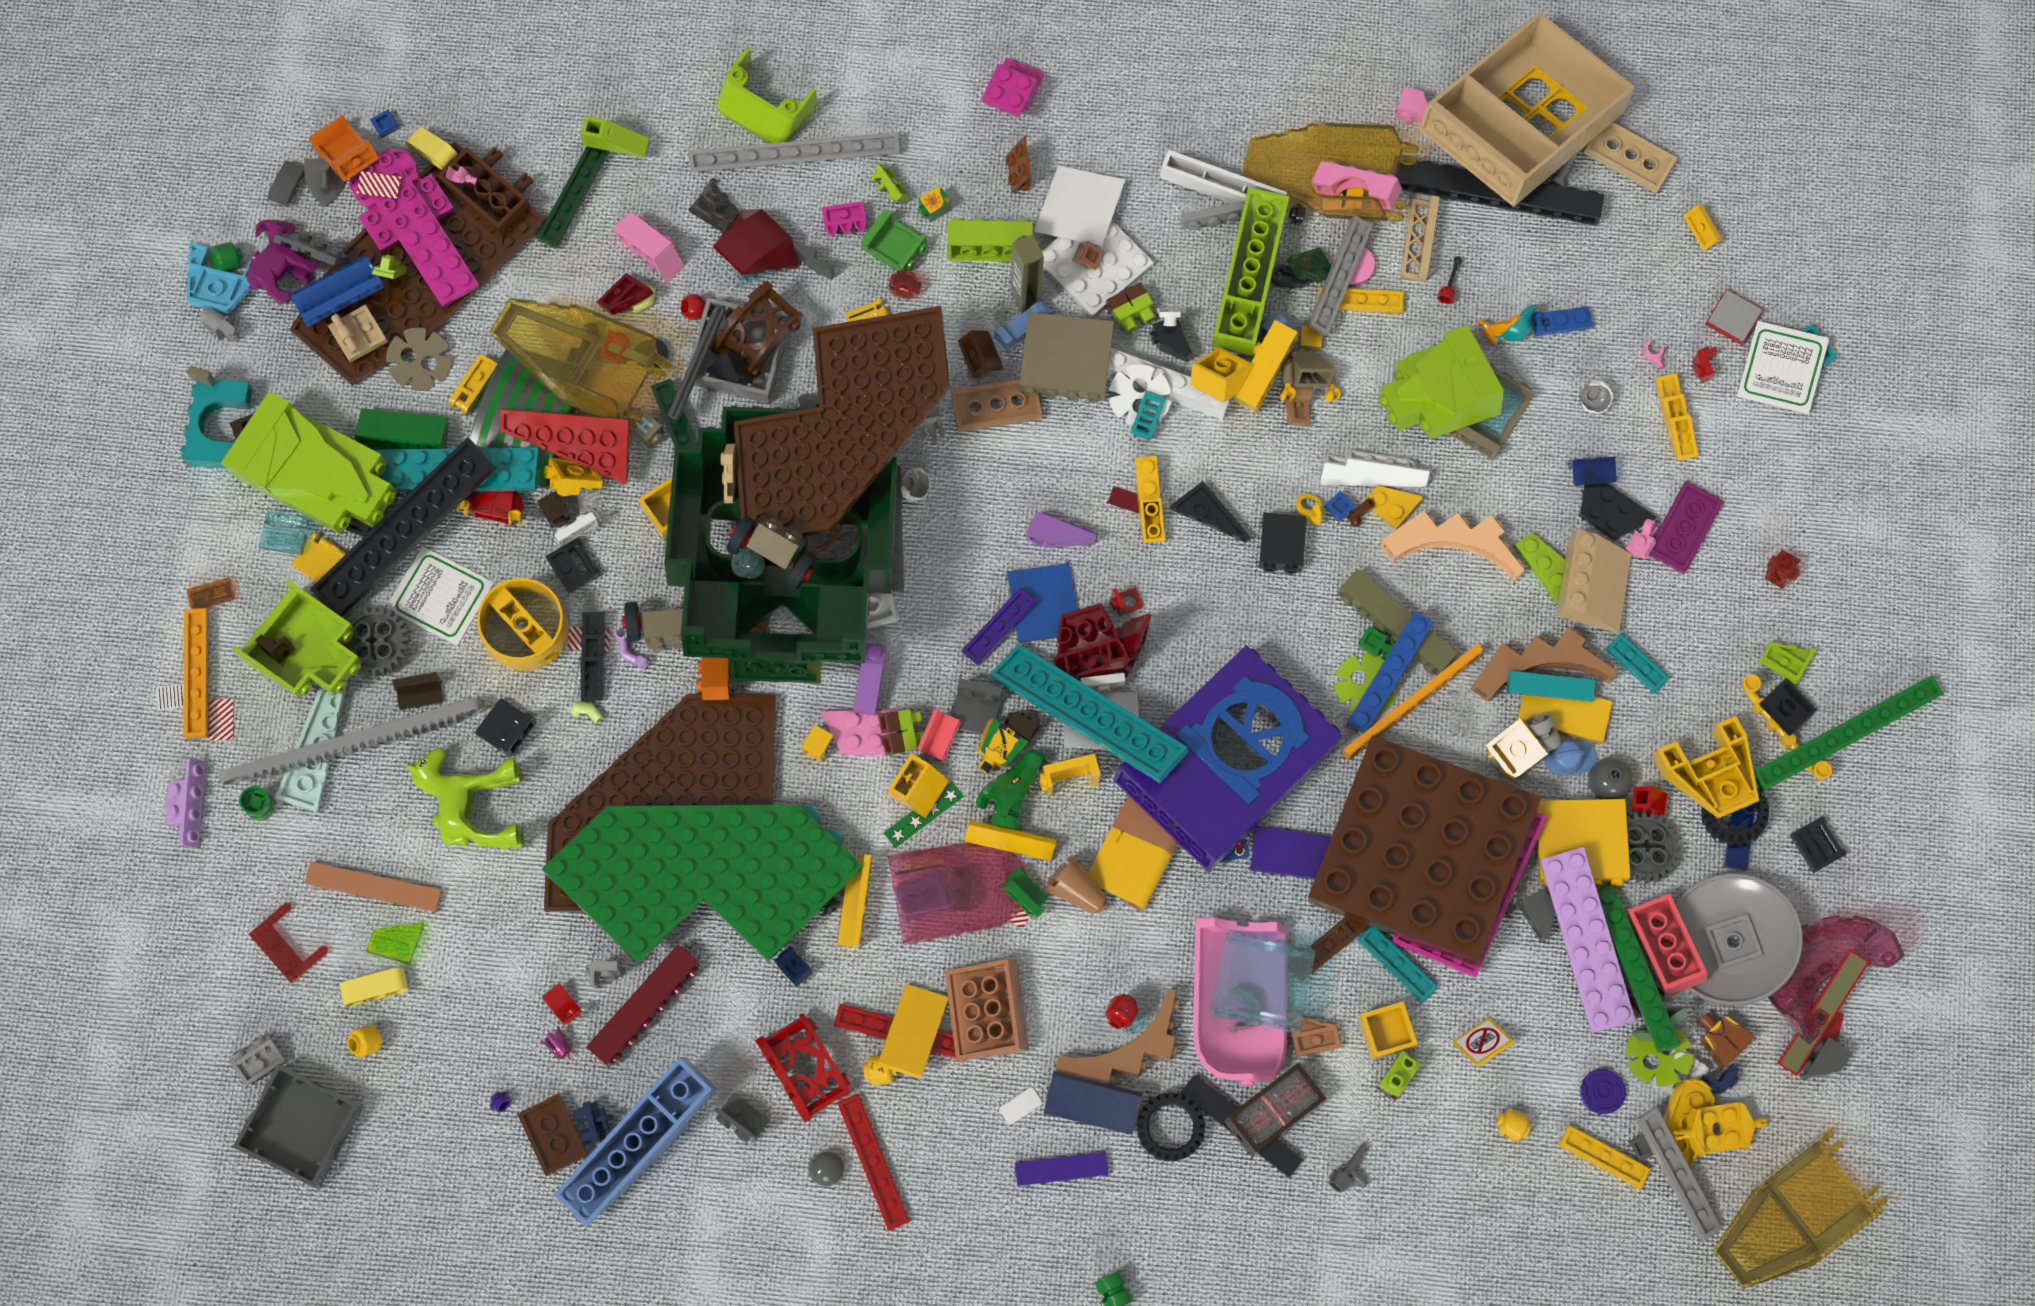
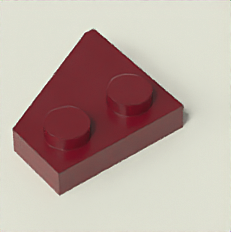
M625 273L597 301V304L611 315H615L652 296L654 293L651 288Z

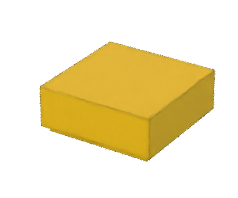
M1302 325L1300 348L1321 350L1322 335Z

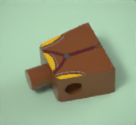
M1706 1013L1698 1021L1707 1031L1700 1037L1699 1041L1720 1070L1732 1062L1755 1039L1754 1035L1726 1015L1716 1022Z

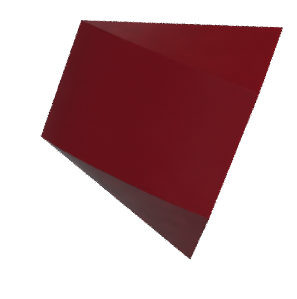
M763 209L740 210L713 245V248L741 275L764 273L768 269L781 271L784 267L797 269L799 266L792 237Z
M1101 603L1061 615L1057 642H1059L1057 656H1054L1057 668L1080 681L1081 678L1109 675L1119 672L1131 660Z

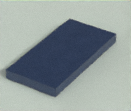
M1053 1071L1044 1114L1132 1135L1142 1092Z

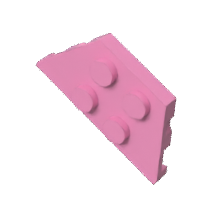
M876 710L875 716L855 713L853 711H821V716L829 732L833 735V739L842 756L885 755L882 735L898 733V731L881 733L877 715L898 710Z

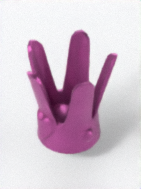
M557 1026V1030H555L556 1037L551 1032H548V1038L544 1041L540 1040V1042L552 1050V1053L559 1060L564 1056L570 1060L571 1058L568 1053L573 1048L566 1042L559 1026Z

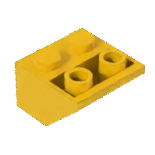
M911 753L888 788V796L926 818L949 780L932 765Z

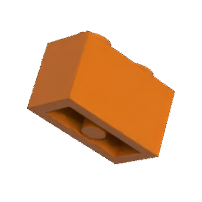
M702 657V661H698L697 664L698 674H701V679H697V690L702 692L703 700H729V658Z

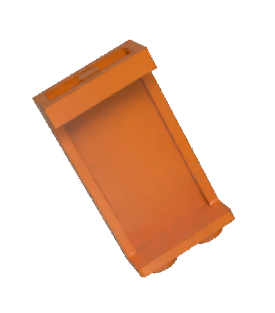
M343 115L308 137L317 154L329 164V167L343 182L379 159L367 139L363 140L349 125Z

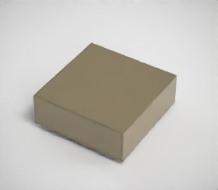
M189 366L187 374L192 381L213 386L215 379L210 371Z

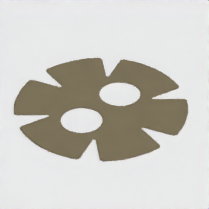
M425 328L404 330L403 333L407 343L398 336H395L387 350L386 362L399 363L389 369L390 375L403 387L412 377L411 389L415 391L434 388L430 375L439 382H442L450 370L451 356L438 355L449 349L447 343L436 332H433L425 341ZM405 348H412L416 352V359L411 363H406L401 358V352ZM425 356H433L436 359L437 365L433 370L428 371L422 367L421 361Z

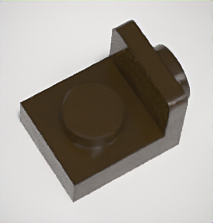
M262 634L255 639L263 652L278 664H281L295 650V647L285 636L278 642L272 637L267 639Z

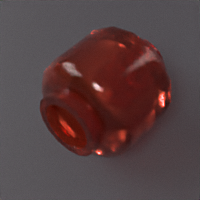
M898 270L895 274H891L888 289L891 290L894 297L910 300L915 294H919L921 282L918 281L916 273Z

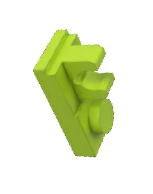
M878 164L875 170L876 173L871 177V181L877 182L879 179H882L877 189L884 191L887 188L889 191L888 196L894 202L906 204L911 199L910 195L889 166Z
M382 256L381 263L374 266L372 274L394 279L406 274L407 265L400 264L401 261L396 260L395 256Z

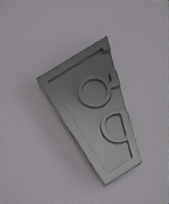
M300 231V233L275 234L274 243L279 245L288 243L291 245L292 250L311 253L310 256L330 265L340 266L350 262L351 257L344 254L342 249L331 247L327 241L312 237L313 234L310 232Z

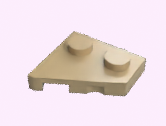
M726 444L725 452H721V465H724V472L722 473L724 503H733L738 486L735 444Z

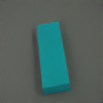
M1516 671L1508 672L1507 694L1594 702L1595 680Z
M1370 926L1357 939V942L1421 1003L1438 987L1379 929Z

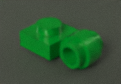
M1368 626L1357 647L1375 657L1381 651V658L1385 661L1395 643L1385 644L1388 636Z

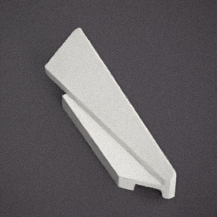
M1347 449L1345 458L1324 453L1320 483L1321 485L1425 487L1430 471L1428 469L1416 468V462L1411 459Z

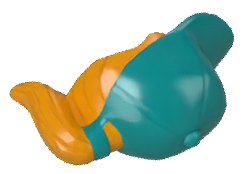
M1530 305L1520 315H1514L1507 321H1498L1490 324L1485 320H1478L1477 323L1482 327L1488 341L1493 344L1500 343L1503 340L1511 342L1523 341L1532 331L1530 317L1538 306Z

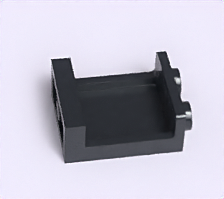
M1263 512L1258 568H1262L1266 572L1283 570L1287 574L1301 572L1304 562L1307 516Z

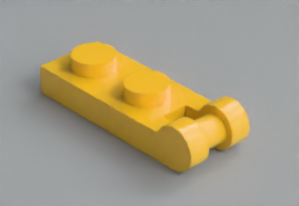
M479 354L450 397L448 404L454 408H460L461 412L468 415L488 385L498 363ZM463 394L468 397L466 401L461 400Z

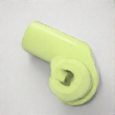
M650 284L645 285L651 288L654 294L631 306L635 314L653 304L655 289Z
M577 701L570 709L571 714L575 717L581 716V714H588L596 724L604 718L591 702Z

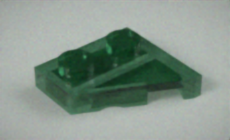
M1320 247L1291 255L1286 260L1297 278L1310 279L1319 283L1322 280H1326L1332 266Z

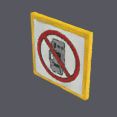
M1490 1017L1453 1041V1044L1477 1067L1515 1043Z

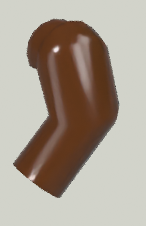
M1367 498L1349 514L1348 521L1351 526L1357 527L1361 525V517L1375 507L1373 499Z

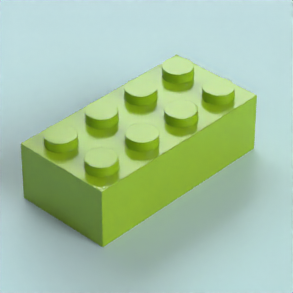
M954 218L948 220L947 260L1012 262L1013 242L1021 236L1032 235L1033 222H1028L1024 219L1017 221H1007L1005 219L986 221L985 219L978 218L972 221Z

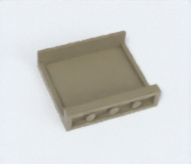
M1029 312L1019 382L1020 392L1029 396L1045 394L1049 398L1063 396L1069 400L1081 398L1093 403L1105 401L1114 321Z

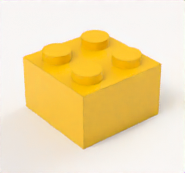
M672 477L638 498L640 508L664 541L667 538Z
M1404 1001L1362 1013L1357 1018L1371 1061L1400 1053L1402 1050L1414 1049L1418 1045Z

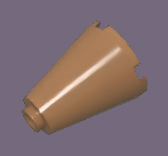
M1070 855L1066 859L1068 864L1066 866L1061 864L1046 883L1048 886H1045L1044 889L1091 914L1096 912L1100 914L1107 905L1105 902L1107 897L1074 855Z

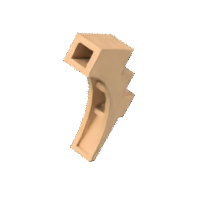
M1422 511L1385 537L1380 545L1392 562L1399 560L1407 554L1423 549L1446 547L1474 552L1489 559L1503 569L1513 581L1519 579L1525 571L1521 560L1517 557L1515 558L1510 552L1509 545L1505 541L1500 540L1505 532L1503 530L1504 527L1492 515L1470 529L1467 519L1461 517L1458 513L1437 527L1435 519L1430 514L1427 515L1425 511Z

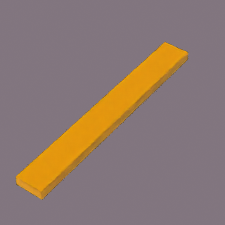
M1479 644L1472 647L1345 747L1343 757L1348 761L1368 746L1372 735L1380 737L1479 659L1483 648Z

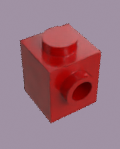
M1654 786L1634 787L1631 808L1640 813L1645 811L1646 815L1651 813L1665 815L1667 793Z

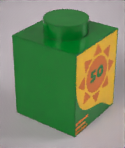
M940 185L918 198V211L923 218L927 217L930 223L951 210V200Z

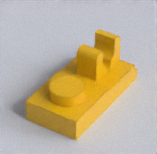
M1697 204L1683 216L1703 251L1708 250L1712 245L1717 244L1723 239L1716 229L1718 228L1713 225L1702 204Z

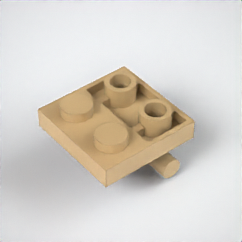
M366 305L342 318L339 314L333 315L331 317L333 323L328 325L350 363L388 342Z

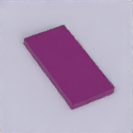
M1685 481L1654 537L1656 544L1649 556L1684 574L1724 501Z

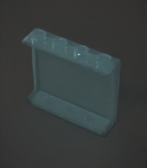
M1241 932L1226 933L1210 1007L1211 1016L1300 1034L1313 964L1316 959V950H1313L1308 945L1293 946L1283 940H1277V942L1268 941L1267 938L1262 936L1246 937Z

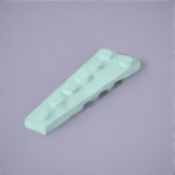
M346 687L341 693H337L335 697L323 688H319L295 749L335 738ZM328 756L326 762L319 759L318 764L310 761L309 767H306L304 763L301 764L300 769L293 766L291 772L286 769L275 798L318 813L331 757Z

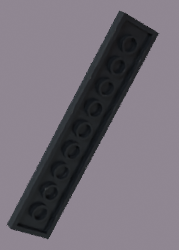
M467 437L310 589L323 605L340 617H343L497 468L477 445Z

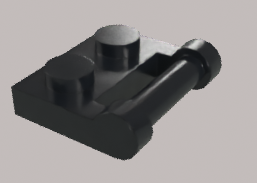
M580 538L570 541L545 556L568 594L602 575L599 567H595L583 548V542ZM575 550L588 570L587 573L582 574L569 552Z
M1824 816L1789 835L1813 873L1847 855L1846 850L1840 847L1826 825L1827 821ZM1818 827L1819 831L1821 832L1826 842L1832 849L1834 853L1833 855H1830V853L1824 846L1823 842L1817 835L1816 831L1814 830L1815 828Z

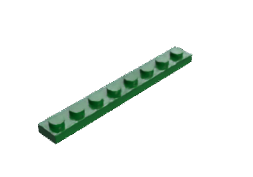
M1615 886L1597 890L1613 946L1657 1053L1678 1047L1680 1042Z

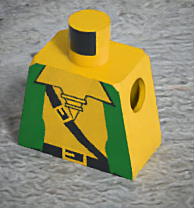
M995 718L989 719L975 751L984 757L977 768L988 775L994 765L1000 769L1006 768L1029 741Z

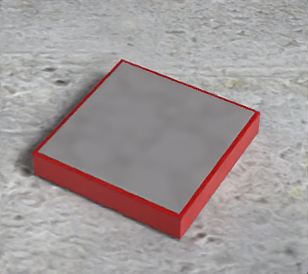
M1726 288L1705 325L1743 345L1764 309Z

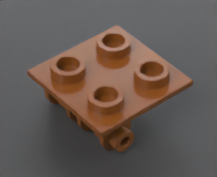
M1025 136L1006 155V165L1009 169L1008 182L1011 185L1012 193L1018 188H1021L1022 191H1027L1031 186V172Z

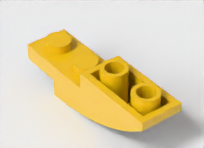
M1157 456L1134 458L1136 490L1143 543L1165 541Z

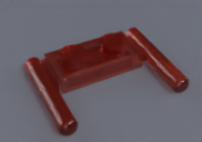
M286 902L252 930L249 936L292 984L327 954L329 949L326 945H322L305 961L297 955L272 926L291 910V905Z

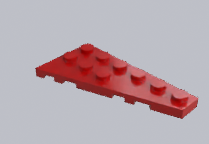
M500 409L499 431L536 445L540 449L555 453V455L580 466L597 471L601 475L616 479L620 483L627 484L630 419Z

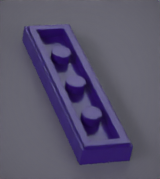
M1020 587L961 650L962 653L979 666L1037 604V601Z
M1106 1152L1015 1163L1017 1187L1109 1175Z

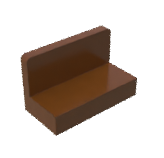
M971 330L958 340L973 378H979L989 370H1001L1003 368L988 331Z

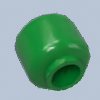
M232 242L214 245L212 252H209L212 267L220 271L237 269L240 265V260H243L240 247L236 248Z

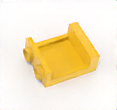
M1095 753L1043 766L1039 779L1042 792L1046 791L1047 797L1052 796V782L1087 774L1090 786L1098 785L1101 774Z

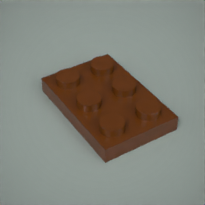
M559 1093L517 1113L546 1177L588 1156Z

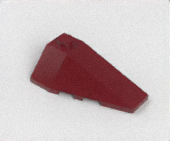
M1148 613L1126 621L1121 628L1117 627L1116 629L1131 658L1122 669L1126 677L1129 676L1147 639L1152 617Z

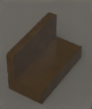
M437 672L392 680L393 688L397 692L400 710L443 703L441 680Z

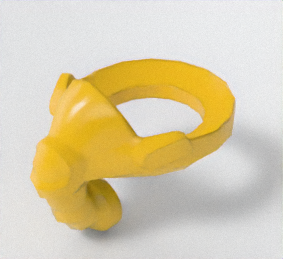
M1312 494L1299 496L1295 504L1299 516H1307V520L1311 524H1321L1323 521L1322 514L1325 511L1322 501ZM1313 499L1317 504L1312 507L1313 510H1307L1301 505L1302 500Z

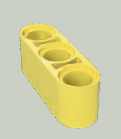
M421 126L405 141L414 153L441 170L457 156L456 151L447 142Z
M404 967L388 969L339 984L344 1007L364 1004L409 990Z

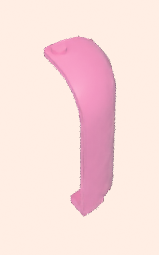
M1219 918L1195 920L1194 1045L1196 1055L1203 1067L1218 1078L1241 1081V1086H1255V1082L1272 1081L1281 1071L1287 1045V925L1279 922H1249V927H1246L1245 925H1237V921ZM1231 988L1245 990L1260 998V1001H1258L1260 1004L1258 1012L1259 1026L1237 1030V1032H1230L1228 1030V1026H1241L1246 1021L1248 1014L1245 1001L1239 995L1230 994L1229 990Z

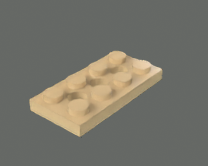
M1614 122L1590 141L1583 152L1585 155L1655 194L1677 160V157ZM1607 142H1615L1618 148L1610 149L1607 146ZM1633 152L1636 158L1628 159L1625 153ZM1651 162L1654 169H1646L1643 163Z

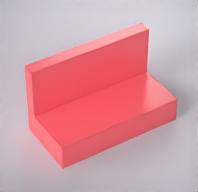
M934 709L917 750L944 762L962 721Z

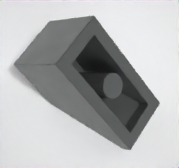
M1543 888L1517 905L1540 943L1545 942L1549 938L1555 913L1550 894Z

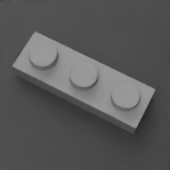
M1241 201L1182 214L1180 221L1182 230L1188 229L1192 231L1200 228V226H1216L1228 220L1230 222L1238 221L1241 219L1244 203Z

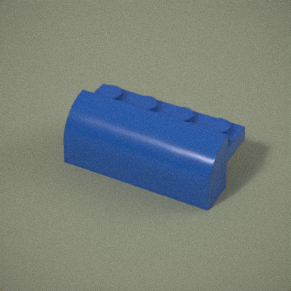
M367 255L290 293V297L307 327L384 288L379 276L372 274L374 268Z

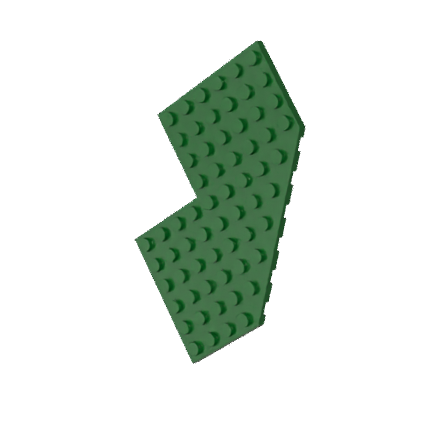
M800 805L607 806L542 868V871L637 964L702 901L712 908L761 957L769 962L863 868V865Z

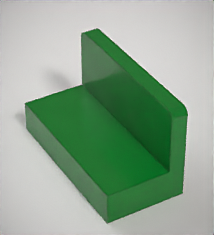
M1015 868L999 887L1030 917L1038 918L1043 912L1040 907L1048 899V896L1020 868Z

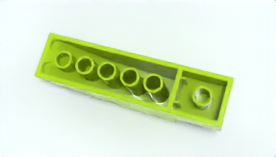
M1248 187L1211 347H1220L1224 350L1253 356L1290 196Z

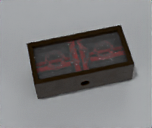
M1297 1063L1229 1114L1224 1123L1248 1154L1254 1158L1322 1106L1327 1098L1302 1066Z

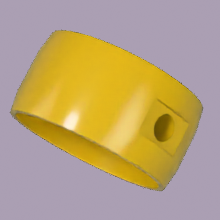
M515 578L504 581L491 589L481 602L477 616V629L480 640L488 654L496 662L509 669L533 671L545 667L558 657L567 641L569 624L563 604L549 587L539 581L528 578ZM523 593L538 594L551 600L559 608L560 623L553 639L513 597L514 595ZM494 610L534 653L533 655L526 657L506 656L488 644L487 624ZM527 621V627L523 629L518 628L520 622Z

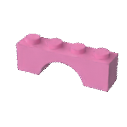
M1404 86L1395 117L1400 118L1404 122L1421 124L1428 104L1424 91Z
M1321 161L1312 180L1316 193L1336 197L1339 193L1349 188H1363L1369 192L1373 206L1393 210L1402 191L1398 178L1393 175L1378 174L1372 170H1360L1354 166H1342L1336 162Z

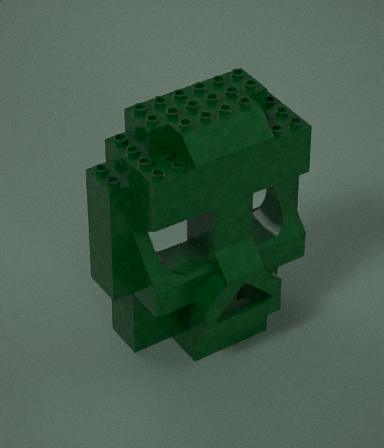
M723 406L721 428L699 427L697 450L683 448L675 449L664 565L667 586H685L681 625L683 656L729 658L731 680L821 684L822 662L865 663L870 593L891 594L897 457H893L838 523V525H857L856 542L852 551L841 558H816L812 567V575L807 582H803L797 591L786 585L791 569H784L760 554L759 556L722 554L714 549L711 544V520L741 521L739 487L737 486L733 503H724V485L722 484L724 465H721V452H725L726 444H735L734 421L804 410L803 408ZM808 536L802 537L806 540V543L804 544L796 561L800 559V557L803 555L805 551H807ZM785 607L813 634L759 633L749 631L778 608Z

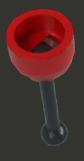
M1459 256L1454 258L1455 264L1448 285L1442 287L1437 296V299L1444 304H1452L1454 302L1455 291L1452 288L1458 265L1462 262V258Z

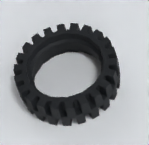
M1760 788L1757 789L1759 801L1754 803L1757 810V819L1750 828L1744 831L1726 830L1717 823L1713 814L1702 807L1703 826L1705 825L1707 833L1710 832L1714 840L1716 838L1719 839V843L1727 842L1728 846L1733 844L1742 846L1743 843L1747 845L1752 840L1758 839L1759 835L1764 832L1769 818V804L1767 803L1766 796L1762 795V790Z
M1168 1092L1153 1097L1143 1106L1137 1120V1133L1141 1145L1150 1155L1158 1160L1167 1162L1183 1160L1198 1149L1204 1137L1205 1121L1201 1110L1191 1098L1180 1093ZM1164 1105H1176L1183 1108L1190 1115L1193 1122L1191 1139L1186 1145L1178 1149L1160 1147L1152 1140L1149 1133L1148 1123L1151 1115L1156 1109Z

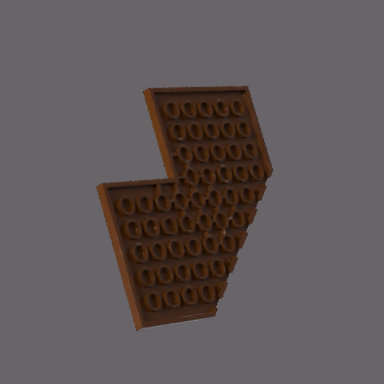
M941 306L813 328L819 407L734 421L741 520L748 516L756 521L752 535L758 524L767 518L770 520L775 518L784 524L782 527L789 531L794 529L803 536L832 532L949 391L950 383Z
M687 694L653 728L645 732L628 751L619 756L603 774L601 773L580 795H577L568 803L564 810L548 822L546 864L607 806L773 805L776 695H729V700H703L702 694ZM545 874L544 912L585 913Z

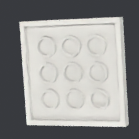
M1112 220L1103 245H1095L1104 251L1096 270L1072 261L1078 245L1081 243L1079 241L1058 237L1042 251L1044 256L1043 270L1091 318L1095 317L1105 308L1106 299L1122 291L1124 292L1154 265V262Z

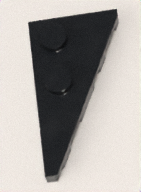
M1204 481L1200 482L1170 506L1173 511L1244 543L1251 539Z

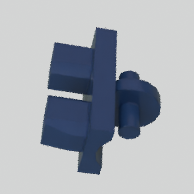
M597 1102L582 1103L583 1107L574 1111L577 1123L587 1121L589 1128L580 1131L581 1142L600 1144L606 1138L605 1131L610 1130L609 1121L614 1120V1115H606L605 1107L598 1108Z

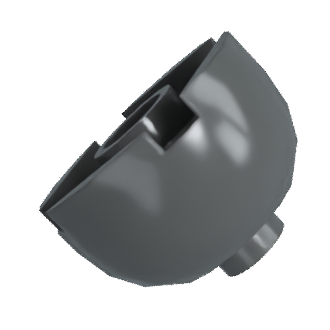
M1603 758L1595 763L1589 771V789L1600 800L1622 799L1632 788L1634 779L1632 769L1620 758Z

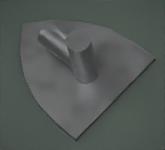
M304 159V173L308 188L313 196L326 207L339 195L345 182L323 159Z

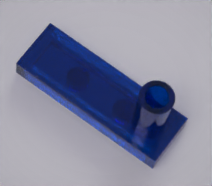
M1755 803L1731 813L1728 830L1737 832L1750 828L1753 825L1754 813L1756 812ZM1726 842L1723 867L1746 871L1748 869L1751 843L1747 845L1743 843L1742 846H1737L1736 844L1728 846Z

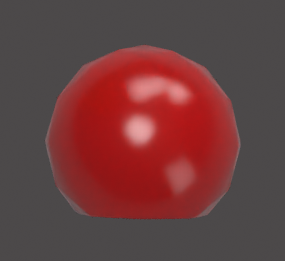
M698 294L685 296L681 301L680 307L682 315L691 321L701 319L706 304L705 299Z

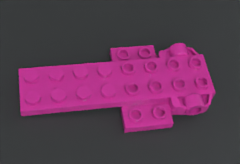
M389 147L377 154L379 157L377 161L361 171L401 177L397 199L357 193L360 172H358L349 179V188L357 201L368 210L358 216L381 253L401 243L436 299L444 308L479 287L475 277L437 221L453 212L454 208L432 174L421 179L418 175L417 165L411 155L403 149L391 150Z

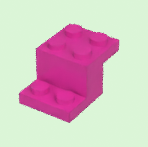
M1006 58L1003 65H997L981 102L1020 118L1023 110L1028 111L1044 78V73Z

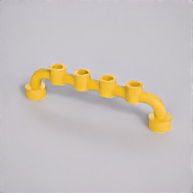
M1753 674L1747 675L1742 680L1741 687L1753 703V712L1764 716L1767 720V729L1778 733L1781 737L1780 745L1783 748H1790L1792 751L1799 747L1796 743V736L1794 734L1789 736L1759 705L1763 700L1756 693L1761 686L1759 677ZM1820 761L1806 768L1815 779L1821 781L1827 779L1832 773L1830 764L1825 761Z

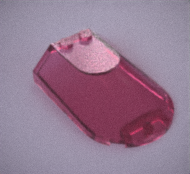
M967 842L887 856L903 945L994 929L1011 921L1021 909L999 887L1015 868H1020L1026 874L1022 862L1013 852Z

